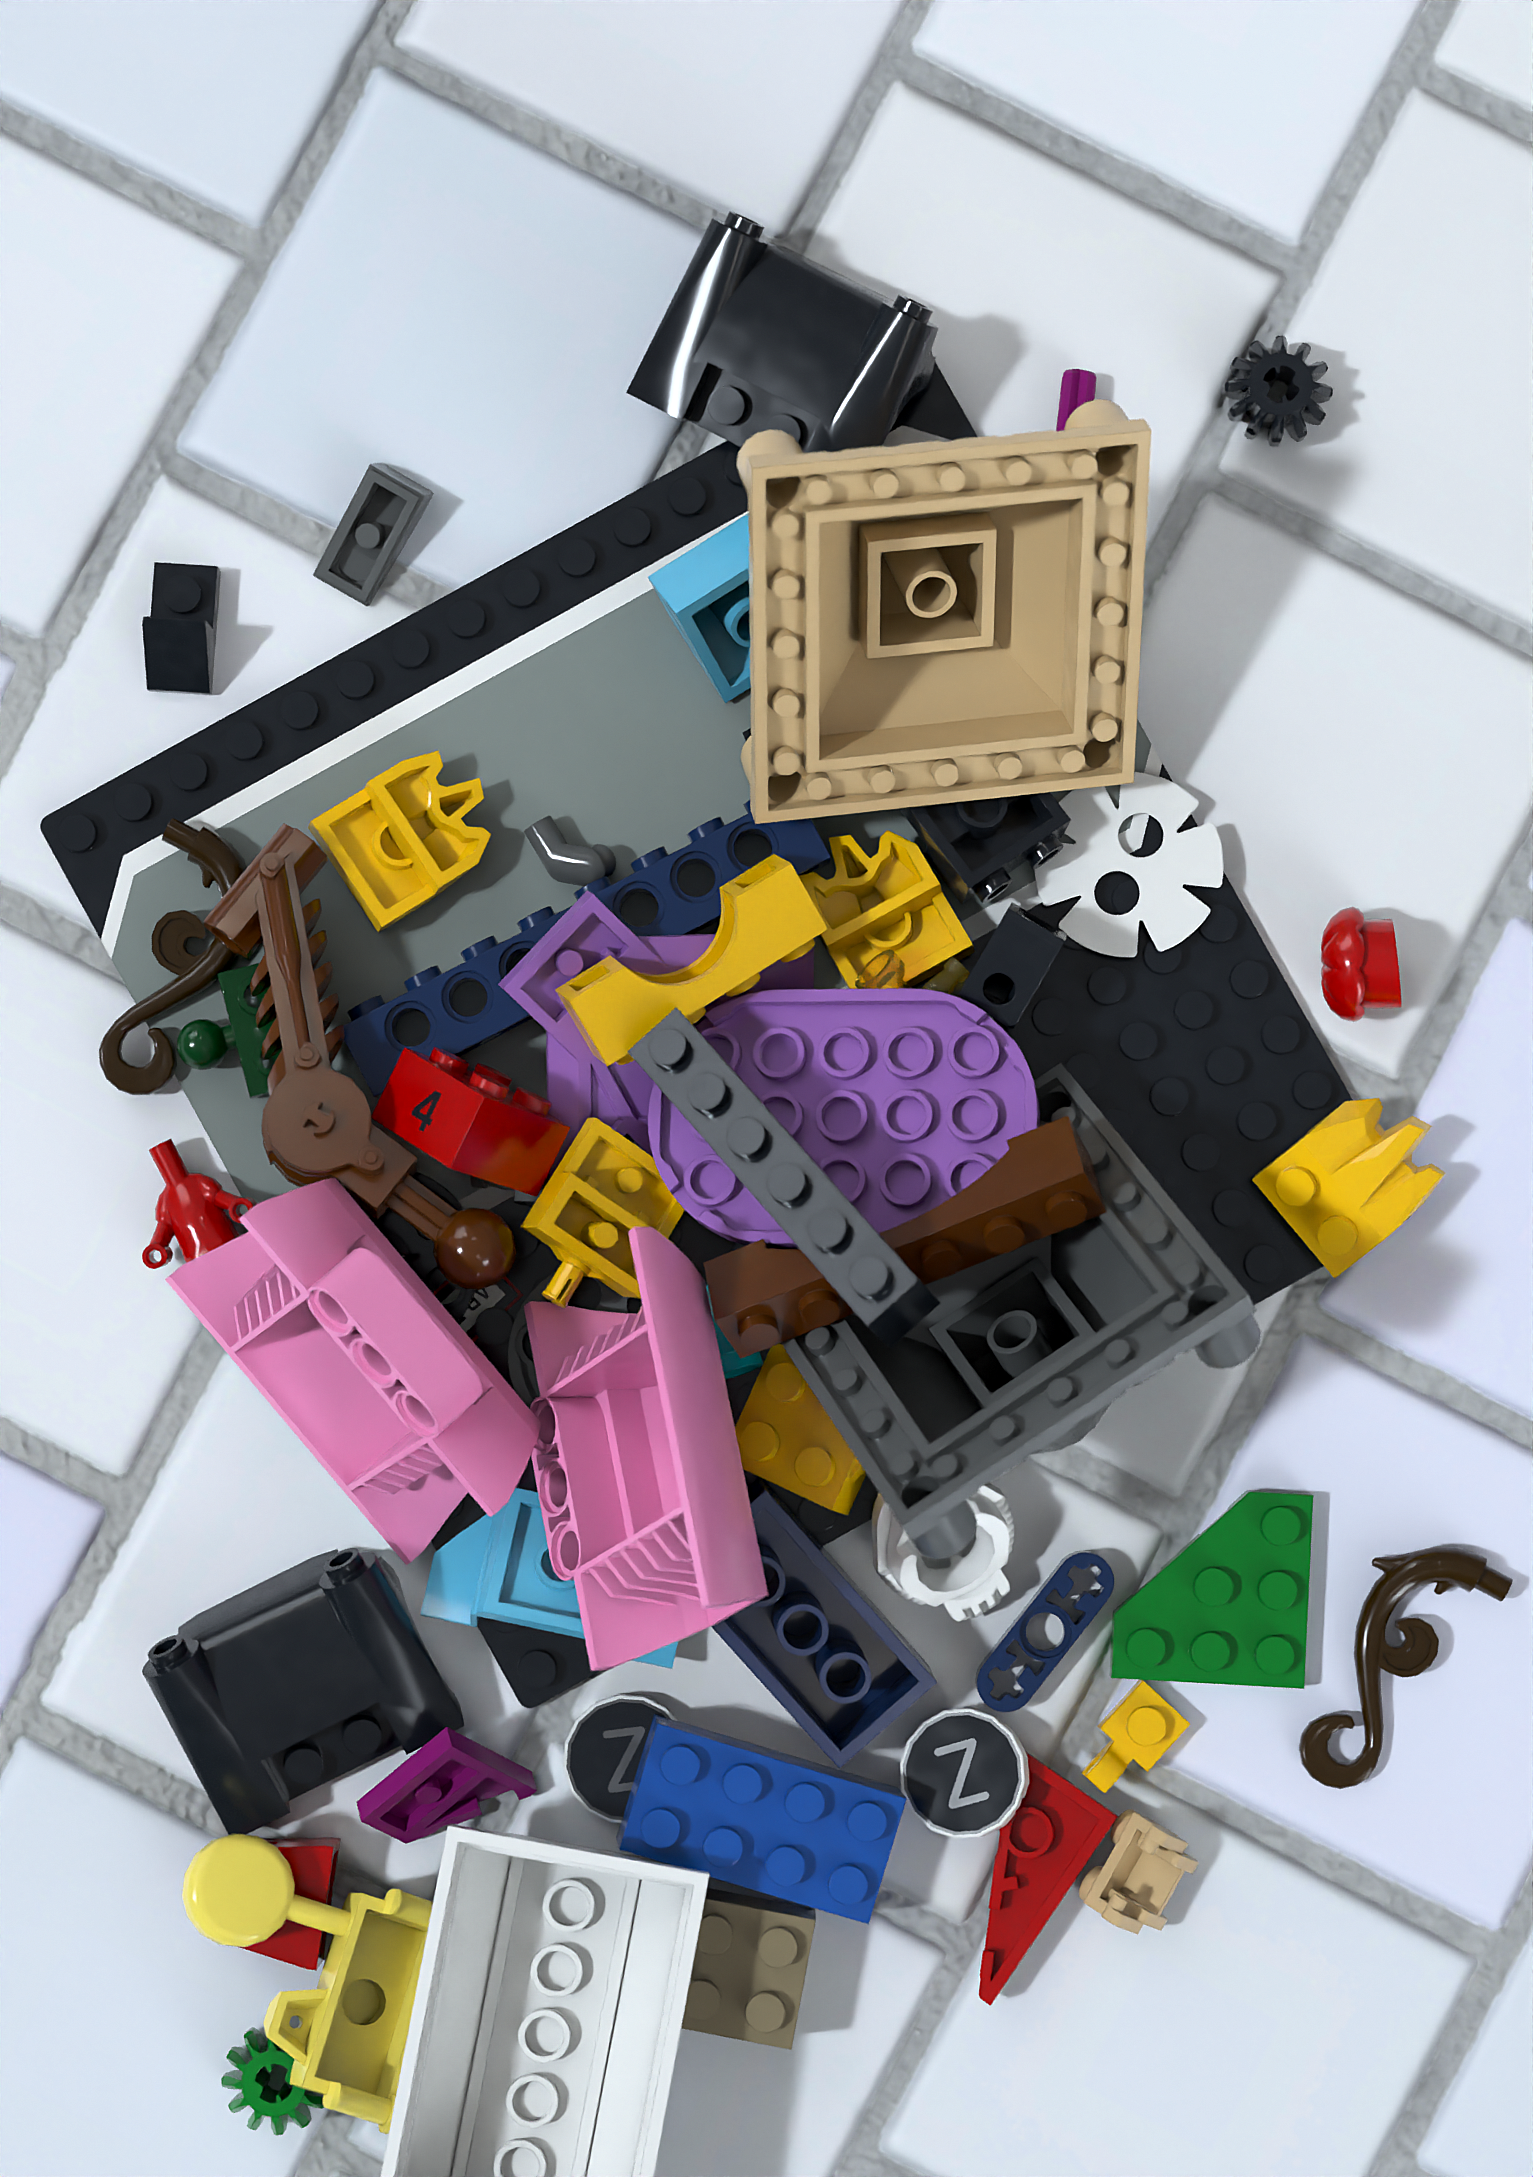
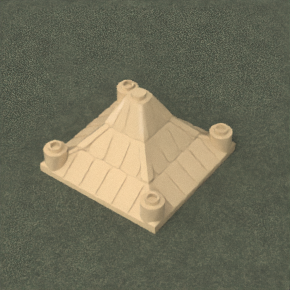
M1096 399L1085 402L1075 409L1068 418L1064 431L1054 432L1049 430L1018 433L1002 437L986 436L956 439L949 442L933 441L901 444L896 447L879 446L848 449L832 453L826 451L805 454L793 436L779 430L759 432L746 440L738 454L737 468L748 494L751 736L743 745L740 758L750 785L751 813L755 824L1134 783L1151 429L1145 419L1129 420L1119 405L1110 400Z

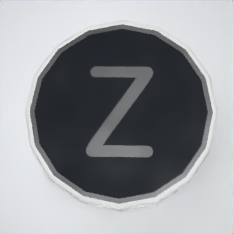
M617 1694L596 1701L576 1719L565 1741L563 1769L571 1793L588 1812L608 1822L621 1823L654 1714L679 1721L667 1707L645 1695Z
M970 1708L945 1710L924 1721L908 1739L900 1762L901 1791L907 1798L906 1801L912 1814L930 1830L952 1838L984 1837L1006 1826L1016 1814L1015 1811L1020 1807L1022 1798H1025L1030 1782L1028 1756L1017 1734L997 1717Z

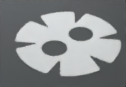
M1134 772V783L1120 784L1118 809L1115 808L1104 786L1074 789L1059 802L1071 819L1065 834L1072 838L1075 844L1062 843L1064 847L1057 855L1035 869V879L1040 898L1045 906L1081 896L1080 900L1059 923V928L1070 938L1082 946L1101 954L1117 957H1135L1137 954L1140 920L1143 921L1152 941L1160 952L1181 943L1204 922L1210 914V908L1184 889L1183 885L1219 888L1222 885L1223 850L1220 836L1215 824L1212 822L1177 833L1179 827L1199 805V801L1188 791L1165 778ZM1148 814L1161 824L1164 835L1163 842L1154 854L1147 857H1135L1128 854L1121 847L1118 838L1119 828L1123 821L1131 815ZM1109 872H1125L1132 876L1138 884L1139 900L1136 906L1126 914H1108L1096 903L1094 896L1095 886L1098 880Z

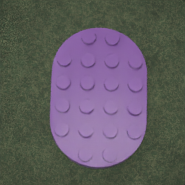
M912 988L766 990L731 999L704 1014L706 1018L696 1026L698 1031L878 1233L910 1221L955 1196L982 1176L1009 1150L1006 1140L1035 1129L1040 1125L1036 1086L1029 1066L1014 1039L1012 1040L1002 1027L988 1017L985 1011L968 1001L944 992ZM654 1083L648 1110L650 1147L662 1180L685 1211L710 1231L742 1245H749L764 1239L770 1249H799Z

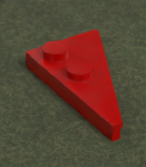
M1026 1750L1030 1782L1025 1798H1022L1020 1807L1015 1811L1016 1814L1006 1826L999 1829L998 1851L995 1855L989 1900L990 1911L985 1949L982 1953L981 1979L978 1994L980 1999L988 2005L994 2003L1119 1817Z

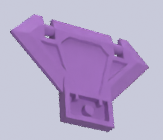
M587 890L499 982L498 985L546 1030L547 1100L552 1103L548 1114L571 1127L547 1175V1183L587 1118H598L623 1137L627 1133L635 1140L633 1143L653 1157L648 1134V1110L654 1081L635 1060L624 1065H618L614 1062L607 1067L595 1057L555 989L608 956L613 957L634 971L645 974H667L678 971L696 961L710 946L716 934L636 936L594 894ZM814 947L795 960L781 962L779 959L759 972L761 978L753 987L735 996L723 994L704 1006L706 1013L731 999L750 993L780 989H814ZM705 1015L693 1025L696 1027L706 1018Z

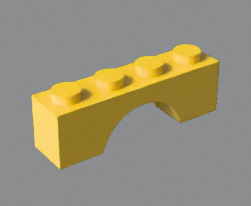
M773 854L719 887L721 918L717 933L707 950L696 961L683 969L667 974H645L634 971L613 957L608 956L556 988V993L592 1054L607 1067L614 1062L618 1065L630 1063L634 1059L627 1051L676 1007L694 1024L706 1013L704 1006L725 993L727 996H735L750 989L760 980L759 972L779 959L781 962H789L810 951L815 945L813 938L828 930L790 862Z

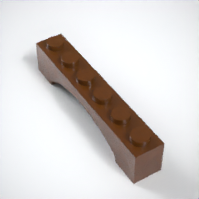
M1068 1115L1006 1140L1009 1150L976 1181L939 1206L879 1234L923 1284L926 1285L1106 1213L1090 1154ZM761 1239L704 1262L714 1320L740 1359L855 1313L800 1249H770L765 1240Z

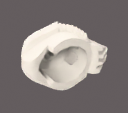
M991 1483L985 1484L980 1487L977 1493L966 1499L977 1519L976 1533L971 1542L961 1552L948 1558L940 1559L924 1556L917 1550L881 1494L878 1493L872 1513L873 1566L876 1569V1573L880 1575V1578L885 1581L887 1586L894 1592H897L899 1596H903L906 1600H911L913 1603L918 1602L919 1605L929 1604L937 1607L943 1603L951 1617L958 1622L968 1618L973 1620L1001 1603V1598L1010 1591V1586L1000 1568L1008 1562V1554L1013 1550L1011 1545L1014 1543V1539L1012 1537L1015 1534L1013 1531L1014 1524L1011 1509L1008 1507V1501L1000 1488Z

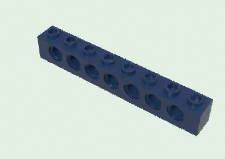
M749 800L744 804L748 814L727 825L724 824L721 817L714 818L687 834L691 844L668 855L664 846L659 847L630 864L635 872L632 875L614 884H611L608 876L602 877L577 890L574 896L578 900L588 890L636 936L692 935L720 921L721 897L719 887L752 868L740 863L734 854L735 845L743 836L758 834L764 837L771 846V855L775 854L790 862L798 876L812 873L829 864L831 856L810 818L755 824ZM694 863L709 867L715 876V883L712 889L700 897L689 896L678 886L680 872L686 866ZM636 893L648 894L658 903L657 916L650 924L642 927L628 924L621 914L624 901ZM551 906L542 908L520 920L517 925L521 933L498 944L494 935L487 937L463 950L460 954L465 962L442 974L438 965L430 967L404 982L407 993L386 1004L382 996L378 995L350 1009L347 1014L351 1022L343 1026L345 1032L344 1041L373 1096L380 1099L404 1047L430 1056L433 1048L437 1047L461 1057L534 1019L498 984L509 973V966L513 958L520 953L529 952L572 906L557 914L554 913ZM465 982H478L485 987L487 992V1002L484 1009L477 1015L469 1017L457 1014L452 1003L455 990ZM411 1011H419L424 1013L430 1022L429 1035L423 1043L417 1046H405L397 1038V1023L404 1014Z

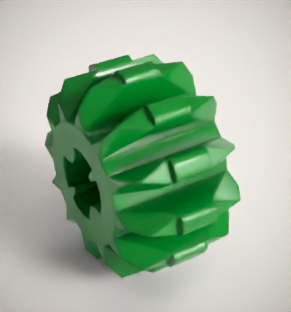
M254 2027L250 2028L244 2034L248 2050L234 2046L226 2056L231 2065L239 2070L225 2073L221 2079L222 2086L228 2089H242V2092L230 2101L228 2105L232 2113L240 2112L249 2105L254 2112L248 2119L247 2126L252 2130H257L265 2116H270L271 2129L274 2135L284 2134L287 2128L288 2115L300 2128L306 2127L312 2119L308 2106L323 2109L324 2095L296 2086L289 2088L288 2084L290 2083L294 2058L270 2039L267 2041L259 2030ZM276 2064L288 2070L285 2075L287 2083H284L279 2091L272 2089L268 2085L271 2077L268 2072H271Z

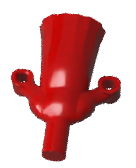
M172 1139L164 1141L149 1150L166 1186L159 1195L155 1207V1220L158 1224L150 1244L142 1253L143 1263L147 1267L157 1269L171 1262L173 1252L169 1244L174 1235L186 1263L240 1236L224 1209L229 1210V1215L233 1221L241 1223L239 1218L243 1215L240 1213V1207L242 1204L246 1205L249 1211L258 1204L253 1198L240 1197L226 1192L216 1179L207 1175L189 1173ZM156 1250L161 1253V1260L159 1262L154 1259V1252Z

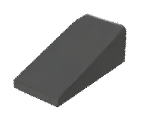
M383 463L370 464L313 576L366 607L369 606L421 519L434 493Z

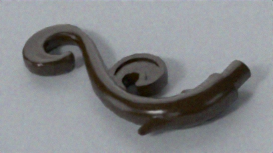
M172 818L168 823L162 836V841L188 853V861L198 865L201 869L203 886L210 888L212 882L215 881L222 899L247 868L242 856L230 842L205 826L199 831L175 818ZM189 911L168 912L156 923L152 933V953L158 963L179 976L128 1009L113 1023L102 1039L99 1048L100 1066L106 1079L118 1090L131 1095H150L168 1084L173 1078L177 1067L176 1050L172 1040L163 1029L158 1027L149 1029L147 1033L154 1043L155 1053L152 1060L141 1067L127 1063L123 1059L121 1050L128 1032L143 1022L207 989L218 979L217 974L227 971L238 956V954H235L219 942L216 937L208 949L200 955L194 956L188 953L186 943L189 938L196 937L205 940L208 936L206 927H204L200 917Z
M1434 1546L1394 1557H1375L1372 1560V1566L1382 1570L1384 1574L1375 1581L1363 1602L1356 1625L1354 1661L1364 1722L1365 1744L1355 1760L1348 1763L1337 1761L1328 1751V1741L1333 1733L1343 1728L1353 1729L1355 1723L1352 1716L1347 1713L1333 1712L1319 1716L1308 1723L1301 1733L1299 1743L1301 1763L1309 1775L1324 1786L1338 1789L1357 1786L1368 1779L1377 1766L1383 1745L1384 1724L1381 1669L1402 1678L1419 1675L1429 1668L1436 1658L1439 1639L1432 1625L1419 1617H1403L1396 1620L1395 1627L1402 1631L1405 1639L1400 1646L1393 1647L1386 1643L1385 1628L1389 1617L1397 1604L1408 1593L1420 1586L1437 1583L1434 1592L1438 1595L1453 1587H1460L1467 1592H1471L1475 1588L1501 1602L1509 1592L1513 1582L1512 1578L1487 1566V1558L1458 1547Z

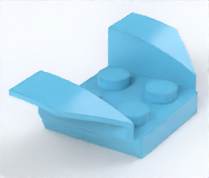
M515 1488L509 1502L491 1517L487 1514L434 1553L420 1616L477 1627L479 1617L585 1639L574 1580L564 1581L558 1578L550 1561L538 1492ZM678 1641L632 1661L672 1669Z

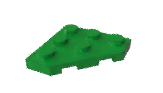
M1245 1491L1228 1507L1227 1511L1201 1534L1193 1538L1161 1567V1570L1113 1611L1109 1676L1119 1679L1304 1689L1313 1495Z

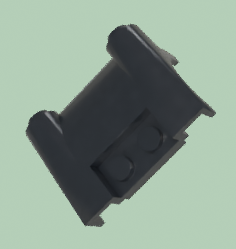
M729 211L725 221L713 217L626 393L681 421H690L741 448L746 440L756 433L766 430H779L793 436L804 454L826 451L832 453L848 449L883 446L887 435L905 405L918 391L927 388L932 377L936 357H933L931 349L939 329L936 325L929 322L933 310L898 294L894 301L791 249L766 242L760 238L764 227L740 214Z
M348 1548L338 1552V1549L314 1556L197 1614L178 1628L177 1635L161 1640L149 1650L147 1655L149 1660L142 1670L146 1681L228 1835H246L289 1814L290 1800L399 1746L403 1747L407 1755L423 1747L446 1727L455 1731L465 1726L460 1703L442 1678L423 1643L409 1612L396 1572L381 1556L378 1559L374 1552H359L357 1548Z

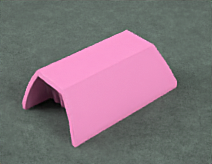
M335 1177L289 1191L256 1204L239 1218L249 1232L183 1264L165 1279L406 1565L411 1563L425 1550L468 1492L489 1517L495 1515L509 1502L527 1466L537 1442L542 1423Z
M634 1227L628 1231L642 1300V1306L638 1314L596 1311L573 1306L562 1308L551 1302L530 1301L524 1305L540 1397H537L529 1408L542 1423L537 1442L531 1454L553 1570L558 1578L564 1581L574 1580L591 1671L612 1669L720 1623L768 1595L706 1283L693 1263L671 1241L652 1227Z

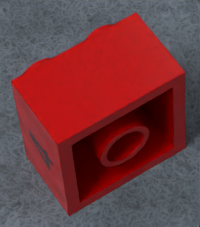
M404 1047L371 1118L450 1169L537 1197L571 1128L548 1114L552 1103L520 1087H517L515 1093L509 1090L512 1079L487 1065L477 1063L472 1072L467 1070L468 1062L443 1049L434 1047L430 1056Z

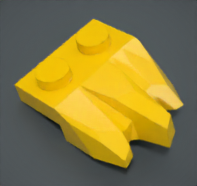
M439 750L399 762L369 780L364 789L314 818L309 823L308 829L378 933L437 897L479 863L490 839L491 833L485 828L467 827L461 819L484 799L480 778L448 787L439 785L436 776L443 767Z
M889 830L880 837L878 853L871 858L866 855L851 835L829 837L836 866L834 878L825 880L816 872L799 876L828 930L820 934V937L849 989L911 988L975 952L973 943L944 896L939 881L917 844Z
M1379 1098L1345 1101L1252 1179L1334 1278L1343 1273L1401 1226L1425 1203L1446 1174L1434 1164L1417 1167L1412 1163V1153L1432 1126L1414 1116H1410L1384 1131L1379 1124L1383 1110Z

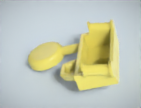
M231 1834L212 1840L195 1854L184 1875L182 1898L187 1917L201 1935L219 1945L246 1947L265 1941L282 1927L286 1919L333 1934L317 1988L311 1990L280 1991L269 2003L263 2022L265 2034L268 2039L294 2058L290 2085L324 2095L323 2105L325 2108L378 2124L381 2133L389 2134L433 1902L400 1889H390L385 1895L384 1900L364 1893H349L342 1909L294 1894L295 1883L290 1864L276 1846L259 1836ZM296 2015L300 2022L296 2028H292L290 2026V2019Z

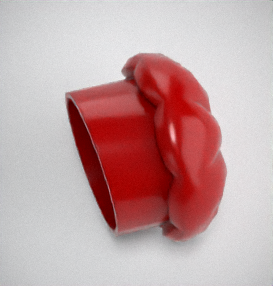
M1355 907L1340 910L1329 920L1323 931L1321 942V962L1323 964L1321 968V986L1323 997L1330 1010L1343 1020L1355 1022L1365 1015V1009L1401 1008L1398 955L1392 919H1364V914Z

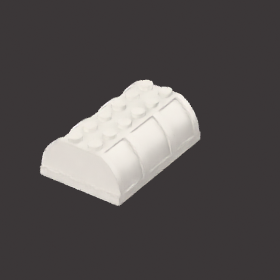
M449 1824L381 2177H654L709 1872L673 1866L643 1857L536 1837Z

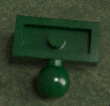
M259 963L217 974L230 1022L229 1025L220 1026L208 1019H197L186 1024L177 1038V1051L180 1058L185 1064L198 1070H207L217 1066L223 1061L227 1051L237 1049L250 1099L269 1094L267 1079L281 1052L279 1051L271 1058L263 1060L261 1048L275 1019L266 1026L257 1028L256 1013L268 991L267 989L255 997L251 995L250 983Z

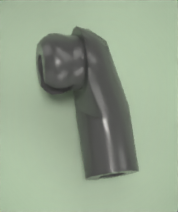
M551 816L537 821L524 830L526 837L547 872L558 882L584 887L602 877L611 876L616 869V858L611 849L602 844H596L592 848L567 844Z

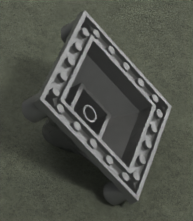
M1059 1063L1034 1080L1039 1101V1127L1067 1115L1069 1116L1090 1154L1106 1213L1021 1246L1014 1251L1001 1254L956 1272L951 1276L926 1284L925 1286L939 1300L940 1304L891 1348L856 1313L781 1342L917 1550L930 1558H948L961 1552L971 1542L976 1533L977 1519L966 1499L977 1493L980 1487L992 1483L1025 1461L1029 1455L1062 1450L1079 1442L1095 1428L1113 1401L1124 1395L1130 1387L1139 1385L1172 1363L1178 1355L1194 1348L1200 1360L1206 1365L1218 1369L1231 1368L1245 1362L1252 1356L1260 1343L1261 1330L1253 1316L1256 1309L1249 1295L1062 1063Z

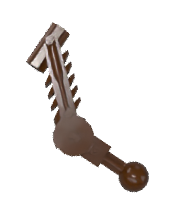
M283 823L204 919V927L219 942L235 954H240L247 959L263 942L265 954L252 977L250 989L252 997L268 989L256 1013L257 1028H262L275 1019L261 1048L263 1060H267L281 1051L267 1079L270 1097L263 1108L261 1133L270 1165L274 1164L288 1182L300 1188L335 1177L360 1208L376 1221L379 1220L387 1208H390L434 1242L433 1254L438 1269L450 1282L466 1289H483L495 1285L509 1273L516 1259L517 1243L512 1228L500 1215L487 1209L467 1208L457 1211L414 1179L413 1175L417 1172V1157L371 1123V1112L365 1094L354 1083V1079L331 1070V1064L345 1038L343 1025L337 1026L325 1035L338 1010L339 999L338 994L334 993L320 1002L333 976L332 962H326L314 971L328 942L326 930H322L310 937L322 912L320 899L317 898L309 902L303 908L300 902L301 893L328 862V858L311 838L299 829Z

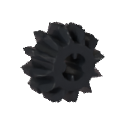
M1283 335L1275 338L1271 354L1260 341L1252 342L1248 348L1250 360L1235 357L1230 365V370L1237 379L1227 381L1223 387L1224 396L1240 400L1227 413L1230 421H1239L1248 416L1251 421L1245 430L1244 436L1252 440L1257 436L1261 427L1268 429L1267 440L1272 447H1277L1281 443L1284 428L1296 442L1304 440L1307 435L1305 422L1319 426L1326 413L1317 403L1329 401L1333 394L1332 387L1316 382L1327 372L1328 367L1324 361L1315 362L1309 366L1304 363L1311 350L1308 343H1302L1294 355L1288 354V343ZM1276 380L1288 386L1285 395L1282 396L1279 403L1267 397L1270 388L1273 387Z

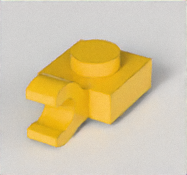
M1138 1680L1097 1726L1111 1740L1081 1773L1105 1794L1123 1774L1132 1760L1148 1772L1187 1729L1190 1723L1145 1681Z

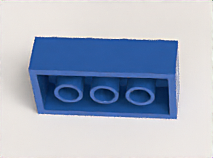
M654 1714L616 1839L619 1850L673 1866L709 1872V1877L869 1924L907 1798L895 1786Z

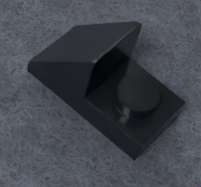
M154 562L150 617H143L142 620L148 691L212 695L221 570L218 566Z

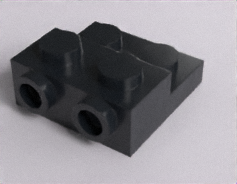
M1050 792L899 808L927 845L924 856L961 904H964L975 895L982 903H986L1002 893L1013 882L1008 873L1027 861L1032 869H1036L1051 860L1064 847L1059 839L1063 837L1071 821Z

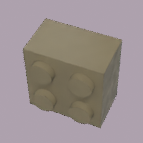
M707 1888L681 2028L791 2050L816 1922L815 1908Z

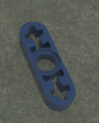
M1076 1551L1064 1557L984 1658L977 1669L975 1683L981 1699L987 1706L999 1712H1013L1026 1705L1104 1606L1113 1592L1114 1575L1111 1567L1102 1557L1090 1551ZM1092 1563L1099 1569L1094 1579L1101 1587L1095 1595L1086 1591L1079 1594L1071 1606L1083 1611V1613L1076 1622H1073L1062 1607L1053 1602L1046 1601V1598L1053 1589H1056L1060 1597L1064 1599L1074 1584L1068 1576L1070 1569L1077 1566L1079 1569L1085 1570ZM1044 1612L1057 1616L1063 1625V1635L1060 1642L1053 1648L1046 1650L1032 1646L1026 1636V1627L1030 1619ZM1013 1640H1017L1022 1650L1028 1656L1042 1661L1043 1664L1036 1673H1033L1029 1665L1025 1663L1015 1678L1020 1687H1022L1020 1692L1015 1696L1004 1692L999 1698H996L990 1693L995 1684L988 1675L995 1667L1004 1672L1011 1667L1018 1657L1016 1654L1006 1651V1649Z

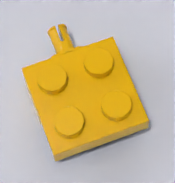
M587 1118L520 1226L548 1245L562 1262L547 1288L542 1292L546 1299L552 1300V1303L562 1308L567 1307L568 1301L584 1276L598 1279L623 1297L641 1298L628 1231L634 1227H652L668 1239L685 1211L662 1180L654 1158L598 1118Z
M776 1344L768 1352L735 1427L742 1467L756 1476L827 1509L848 1516L867 1473L783 1345Z

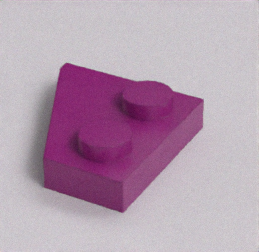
M446 1727L356 1803L361 1822L407 1844L431 1835L445 1825L459 1824L482 1815L479 1802L510 1790H514L518 1799L522 1800L533 1795L537 1788L532 1771Z

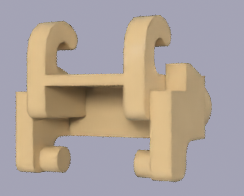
M1128 1809L1120 1814L1111 1829L1110 1838L1112 1843L1116 1845L1103 1867L1095 1866L1085 1875L1079 1888V1897L1084 1901L1083 1903L1102 1914V1918L1119 1928L1138 1934L1144 1924L1161 1931L1168 1920L1161 1913L1184 1872L1193 1874L1199 1862L1184 1853L1188 1843L1180 1839L1178 1835L1155 1821L1142 1816L1133 1809Z

